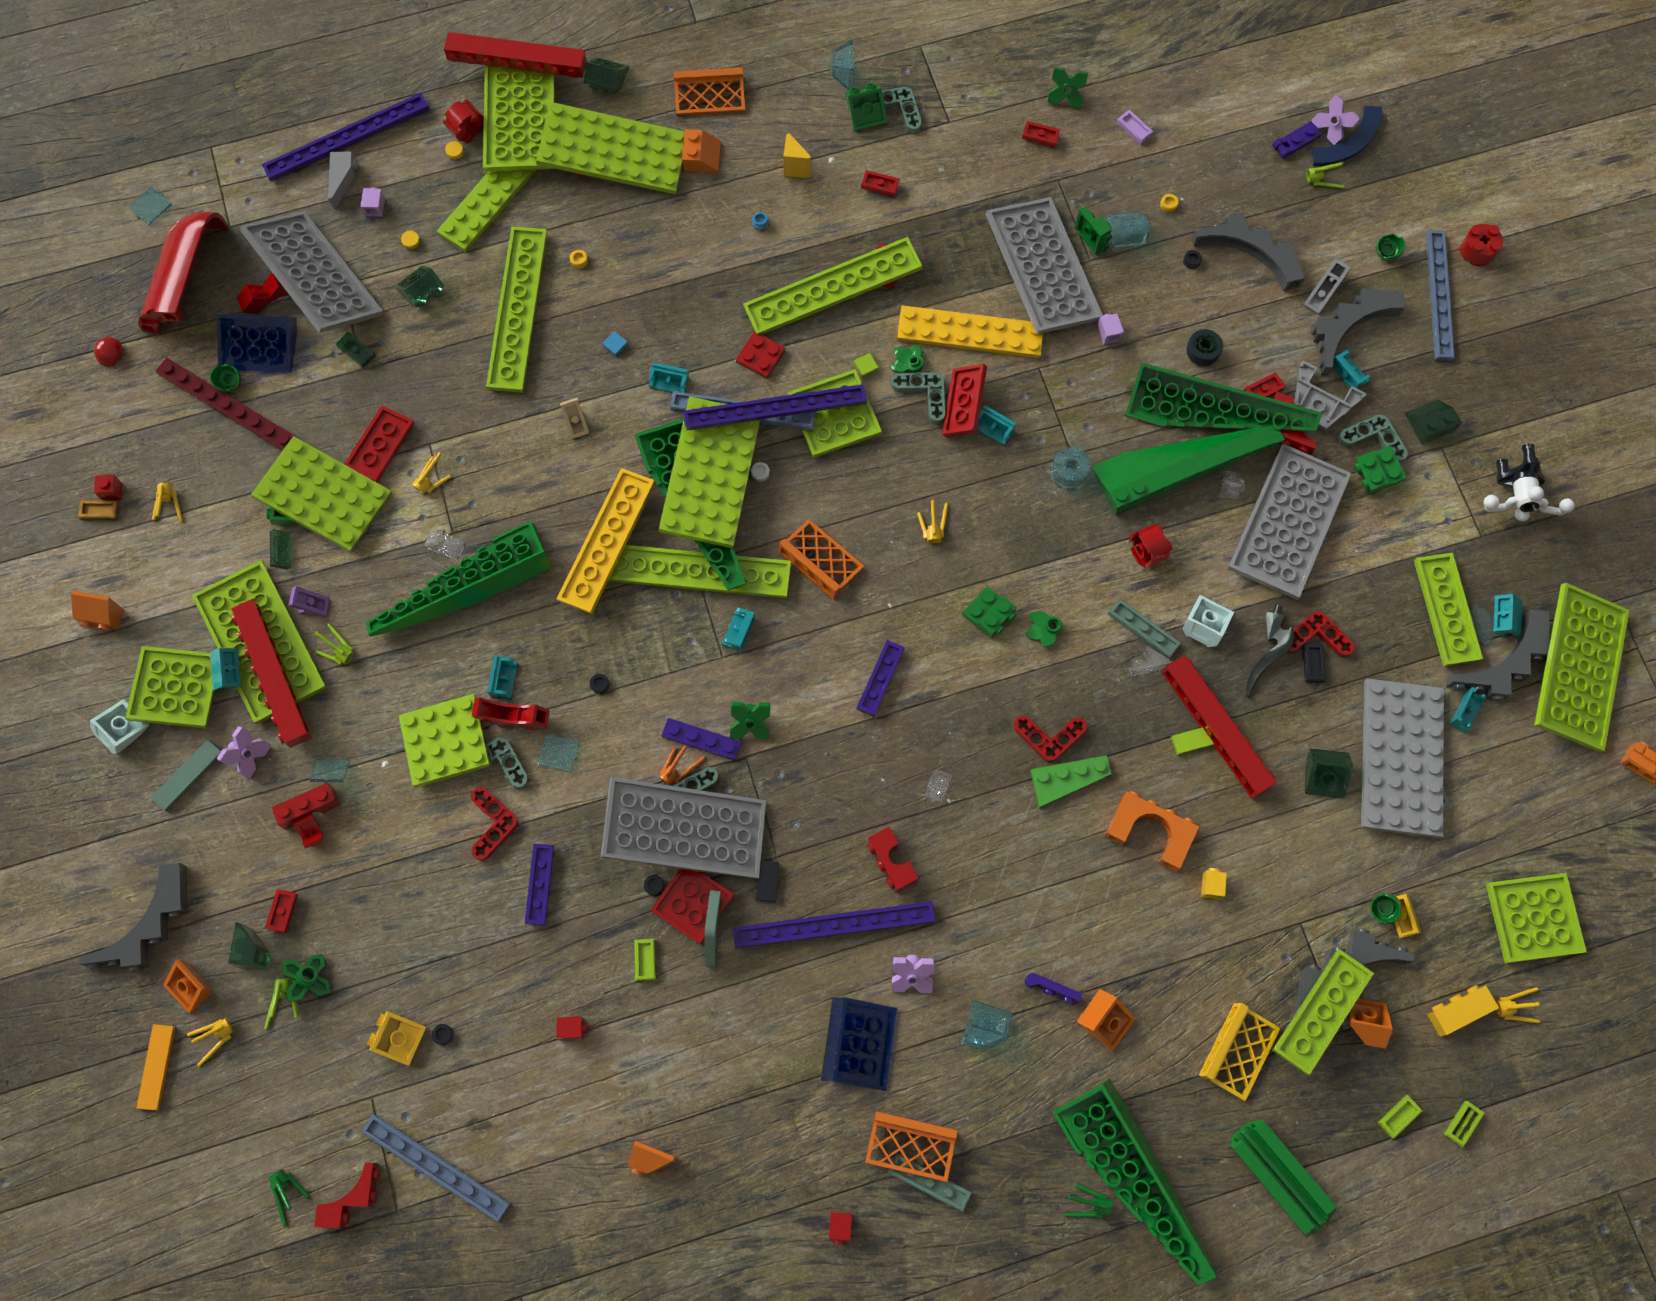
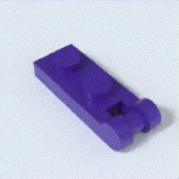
M1310 121L1285 137L1277 139L1272 146L1275 150H1279V155L1284 159L1320 138L1322 133Z
M1030 973L1024 981L1027 987L1037 986L1044 989L1043 993L1052 997L1056 994L1063 997L1062 1001L1071 1005L1080 1002L1082 993L1035 973Z

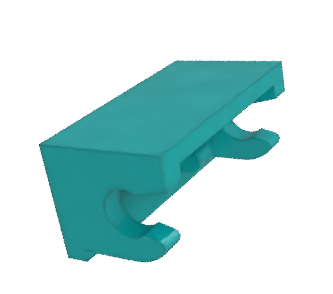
M1346 350L1334 358L1333 369L1349 388L1353 386L1359 389L1370 381L1371 376L1363 374L1349 357L1351 352Z
M653 362L649 375V388L673 393V391L685 393L689 382V372L687 369Z
M984 405L980 411L977 431L1004 446L1013 434L1016 423Z
M1515 594L1495 596L1493 632L1503 637H1507V633L1513 634L1516 637L1521 636L1523 600Z
M742 608L735 610L730 626L722 641V646L742 652L755 620L754 612Z
M218 648L211 651L213 690L240 687L238 648Z
M494 655L487 691L491 698L512 700L518 662L514 661L513 658Z
M1471 687L1464 693L1449 724L1468 734L1486 698L1485 694H1482V696L1475 694L1477 689Z

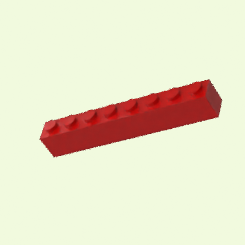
M448 32L444 46L446 58L452 62L547 73L555 76L562 75L571 78H583L587 63L585 50L453 32Z
M254 599L232 607V621L235 626L239 627L238 636L242 643L245 642L247 647L244 649L245 654L253 662L251 669L255 676L258 675L260 680L257 682L259 689L266 695L264 702L267 708L272 710L273 716H271L275 727L278 726L280 733H278V737L281 743H285L292 748L312 739L259 604Z
M1183 655L1168 664L1161 673L1198 725L1205 730L1214 743L1213 746L1251 799H1254L1277 783L1273 773L1264 766L1262 758L1252 749L1250 741L1244 738L1239 726L1228 716L1226 708L1218 702L1216 694L1208 688L1203 676L1199 675L1195 670L1193 662Z

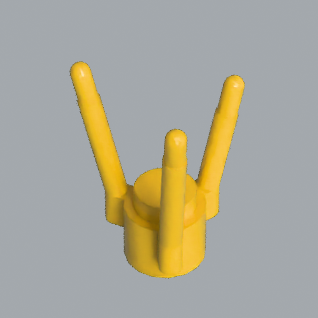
M441 452L436 457L432 456L419 477L412 484L421 494H424L426 491L430 494L435 488L451 478V475H448L430 486L432 482L426 477L441 457Z
M169 483L157 485L152 520L155 521L156 516H159L162 502H169L173 498L179 521L183 522L177 499V491H173V485Z
M931 500L932 525L928 526L927 530L921 513H917L923 531V539H927L928 543H939L944 538L948 503L944 505L940 529L936 525L934 500Z
M1535 987L1508 997H1500V1001H1496L1499 1006L1496 1009L1498 1016L1503 1017V1020L1539 1024L1540 1020L1513 1015L1517 1013V1009L1540 1006L1539 1002L1516 1004L1514 1001H1511L1537 992L1539 989Z
M227 1018L220 1019L215 1023L187 1034L190 1037L212 1029L191 1041L193 1044L212 1034L217 1039L222 1038L197 1064L198 1067L206 1062L226 1041L232 1038L230 1034L234 1032V1029Z

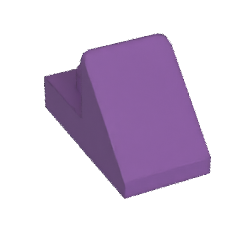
M295 586L292 587L288 606L299 609V614L326 616L330 598Z

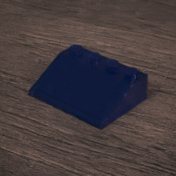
M217 314L218 365L229 364L240 371L292 372L297 338V317Z
M846 997L832 998L821 1081L886 1091L897 1008Z

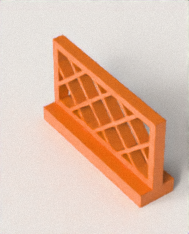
M743 68L673 72L677 116L745 112ZM732 83H740V88L736 92L730 88ZM715 84H721L724 87L719 93L712 89ZM698 85H704L707 88L702 94L695 90ZM678 86H686L689 90L683 95L679 92ZM726 90L733 94L728 101L721 96ZM709 91L715 95L711 102L704 97ZM692 92L698 96L693 103L687 99ZM736 97L741 101L742 106L734 107L730 103ZM718 98L725 103L721 108L713 105ZM701 99L708 104L704 109H699L696 106ZM684 100L691 105L687 110H680L679 105Z
M810 519L800 526L789 538L779 543L778 553L786 560L791 561V564L833 600L864 569L862 563ZM809 526L814 530L815 535H804V530ZM793 540H802V547H794L791 542ZM805 540H815V547H805ZM818 540L827 541L828 547H818ZM805 551H815L816 559L807 558ZM818 552H829V559H819ZM832 552H840L842 559H832ZM819 563H829L830 571L821 570ZM832 563H843V571H833ZM846 563H853L857 568L854 571H846ZM833 575H843L844 581L839 585L833 580Z
M875 1112L865 1163L948 1182L958 1130ZM877 1126L886 1128L890 1134L889 1137L881 1142L875 1135ZM890 1129L896 1130V1132L892 1134ZM899 1132H905L910 1141L900 1147L894 1136ZM910 1134H914V1135H918V1136H916L915 1138H912V1136H911ZM921 1136L926 1137L931 1144L922 1152L915 1143V1140ZM874 1138H875V1140L877 1141L878 1144L873 1147ZM892 1138L898 1149L888 1155L882 1144ZM931 1139H935L938 1141L933 1144ZM941 1141L950 1143L949 1152L943 1156L940 1155L935 1147ZM913 1143L919 1154L908 1160L902 1149ZM880 1146L886 1157L880 1161L871 1160L872 1150ZM933 1147L939 1159L929 1165L923 1153ZM898 1151L901 1152L906 1160L900 1166L894 1165L890 1159ZM918 1156H921L927 1166L921 1171L915 1170L910 1163ZM946 1156H948L947 1163L943 1160ZM886 1159H888V1161L890 1162V1164H888V1163H883V1161H885ZM940 1160L945 1166L944 1177L935 1175L931 1169V1166ZM906 1164H908L911 1169L905 1168V1167H903V1166H905ZM927 1169H929V1171L931 1172V1174H930V1173H926V1172H924V1171L927 1170Z

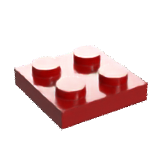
M754 331L736 358V363L768 379L785 353L786 348L761 334L757 335Z

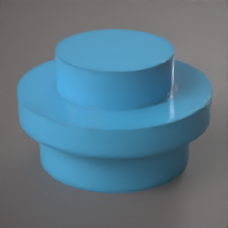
M758 212L752 217V225L758 230H763L768 227L769 218L765 213Z

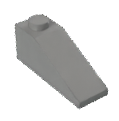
M351 151L330 152L328 199L333 208L338 206L355 178V169H358V161L354 159Z
M1335 258L1304 305L1319 314L1344 281L1351 267Z

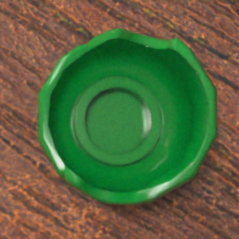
M1391 233L1382 236L1377 241L1375 249L1381 259L1392 261L1403 254L1406 244L1403 237H1398Z
M216 365L210 372V381L216 389L223 392H231L240 386L241 374L232 365Z
M1382 893L1376 895L1371 901V914L1376 920L1384 924L1393 923L1399 919L1402 913V904L1393 894Z

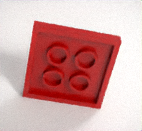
M679 869L650 911L701 945L705 939V924L710 890L721 891L719 917L734 897V894L700 871Z

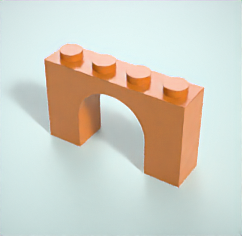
M1126 791L1104 837L1123 845L1134 822L1142 818L1155 819L1165 827L1168 835V842L1159 860V864L1177 872L1183 864L1199 826L1195 825V822L1189 818L1183 819L1177 816V813L1173 810H1164L1159 807L1158 803L1142 799L1136 792L1130 791L1129 793Z

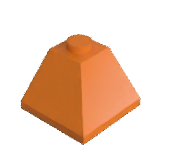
M1358 998L1348 1014L1351 1027L1365 1045L1386 1049L1393 1031L1387 1004Z
M635 1141L628 1166L632 1168V1173L643 1176L644 1173L651 1174L677 1162L678 1158Z

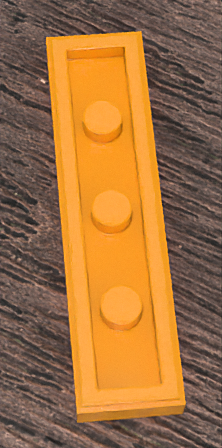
M153 1024L136 1109L157 1111L160 1109L175 1026Z

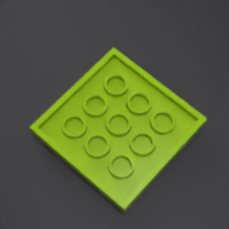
M856 369L792 390L787 392V395L861 385L862 383ZM868 397L866 404L816 411L817 416L814 430L801 429L813 458L882 435V430Z
M142 646L125 719L135 722L207 729L215 690H213L210 653Z
M474 694L399 715L412 786L414 788L491 766L481 720L471 717L474 699L476 698Z
M1567 873L1486 884L1505 964L1587 952Z

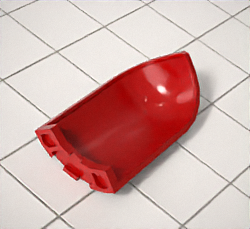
M218 212L191 213L175 222L165 237L138 320L141 331L159 334L161 330L160 321L163 323L168 321L182 322L183 314L180 312L179 306L204 229L227 230L228 228L224 217Z

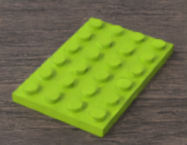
M293 436L254 489L251 496L351 553L392 493L391 490Z

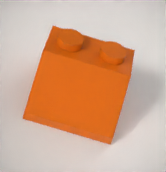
M685 129L682 158L684 171L719 173L721 141L703 130Z
M72 590L73 619L79 623V626L84 628H91L93 626L105 632H109V630L117 631L124 611L123 608L110 597Z
M1099 989L1076 1022L1089 1035L1113 1052L1136 1018L1117 997Z

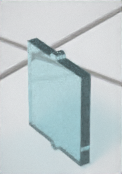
M150 187L128 208L136 214L138 219H142L150 226L172 204L164 198L162 193L159 194Z
M1474 603L1469 611L1478 642L1487 646L1492 637L1497 635V633L1493 632L1494 616Z
M547 734L543 747L540 748L541 754L538 765L571 773L574 760L577 759L576 754L580 742Z
M316 759L310 776V782L343 783L349 759Z

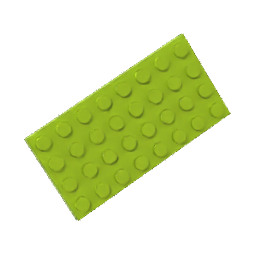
M485 66L484 172L555 169L536 165L550 102L555 103V75Z
M550 102L536 165L676 195L683 158L685 131Z
M689 396L686 410L725 404ZM760 420L686 431L683 421L658 532L733 548Z
M262 560L192 595L217 648H238L241 686L237 687L256 725L273 716V713L264 702L266 695L259 689L257 682L260 680L258 675L255 676L251 669L253 662L245 654L244 649L247 647L245 642L242 643L238 636L239 627L235 626L232 621V607L254 599L259 604L298 703L327 688Z
M1561 584L1534 726L1597 752L1605 751L1630 610L1571 584Z

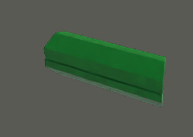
M1259 1119L1246 1123L1239 1131L1232 1135L1231 1149L1305 1237L1315 1234L1330 1220L1337 1210L1336 1205L1264 1121Z

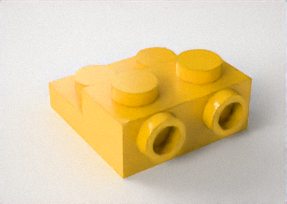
M386 1011L385 1015L381 1013L376 1023L379 1026L377 1033H372L367 1043L370 1046L369 1050L409 1066L426 1027Z

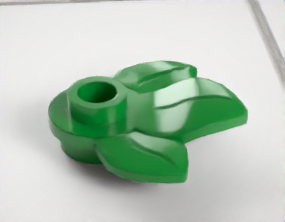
M913 344L909 349L906 347L894 349L897 361L890 366L893 371L904 373L910 370L916 373L923 368L924 361L921 357L922 350L919 346Z
M1041 611L1030 613L1029 618L1033 625L1027 630L1026 636L1032 640H1041L1043 647L1052 645L1056 640V635L1062 630L1061 620L1057 617H1049L1045 612ZM1054 624L1056 628L1051 629L1049 625Z

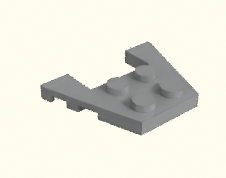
M1303 360L1299 367L1293 405L1322 412L1318 428L1326 431L1363 400L1367 393L1351 386L1344 400L1337 398L1309 383L1317 367Z

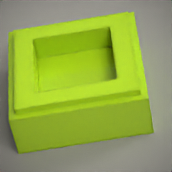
M870 353L854 360V365L862 378L878 371V366Z

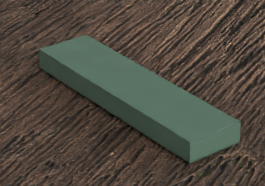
M1120 598L1108 612L1110 617L1168 659L1171 658L1181 645L1178 640Z
M207 740L165 782L151 799L167 812L216 762L221 751Z
M896 1153L893 1164L900 1166L906 1160L903 1156ZM913 1161L910 1162L915 1170L921 1171L924 1169V1167ZM906 1164L905 1166H903V1167H905V1168L911 1169L908 1164ZM889 1169L887 1172L961 1212H964L972 1192L949 1180L944 1182ZM928 1169L924 1171L926 1173L931 1174V1172Z

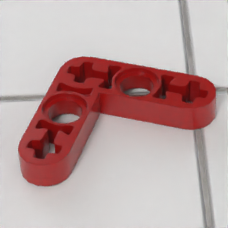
M1315 611L1293 630L1294 638L1297 641L1287 653L1293 654L1315 634L1342 658L1352 654L1354 644L1324 613ZM1320 618L1321 621L1313 627L1310 625L1315 619ZM1299 629H1307L1309 635L1307 637L1301 636ZM1326 631H1334L1336 637L1334 639L1328 638ZM1346 645L1348 647L1347 650L1342 651V646Z
M1027 716L1017 717L1013 727L1015 732L1044 761L1054 762L1084 734L1087 725L1082 718H1074L1052 739ZM1019 721L1021 723L1026 722V728L1029 731L1031 728L1033 729L1028 736L1025 735L1028 731L1024 727L1019 728ZM1081 724V731L1079 729L1076 730L1072 736L1070 732L1074 726ZM1034 734L1040 735L1041 743H1033L1031 736ZM1059 736H1067L1069 743L1066 745L1061 744L1058 740ZM1056 745L1058 748L1053 753L1054 757L1052 755L1047 756L1046 749L1050 751Z
M478 787L471 792V800L495 822L473 845L471 850L475 859L485 861L517 828L518 819L485 788ZM478 793L483 794L484 798L488 801L487 804L481 799L477 800L476 795ZM494 804L500 806V811L497 814L489 812V808ZM506 818H508L509 820L513 818L511 820L513 822L511 826L506 825V822L504 821ZM499 825L506 831L505 833L498 828ZM499 832L500 839L492 842L490 840L491 833ZM487 840V842L490 845H492V847L490 848L489 846H487L484 849L485 854L478 855L479 852L477 851V849L479 847L483 849L486 846L484 841Z

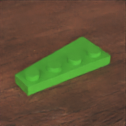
M1107 755L1031 769L1030 773L1038 808L1111 776Z

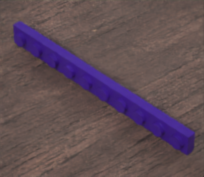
M422 93L416 94L261 165L271 182L330 155V152L340 151L430 110Z
M861 384L684 410L683 418L686 431L862 405L867 403L864 386Z
M931 901L733 927L735 949L934 923L935 917Z

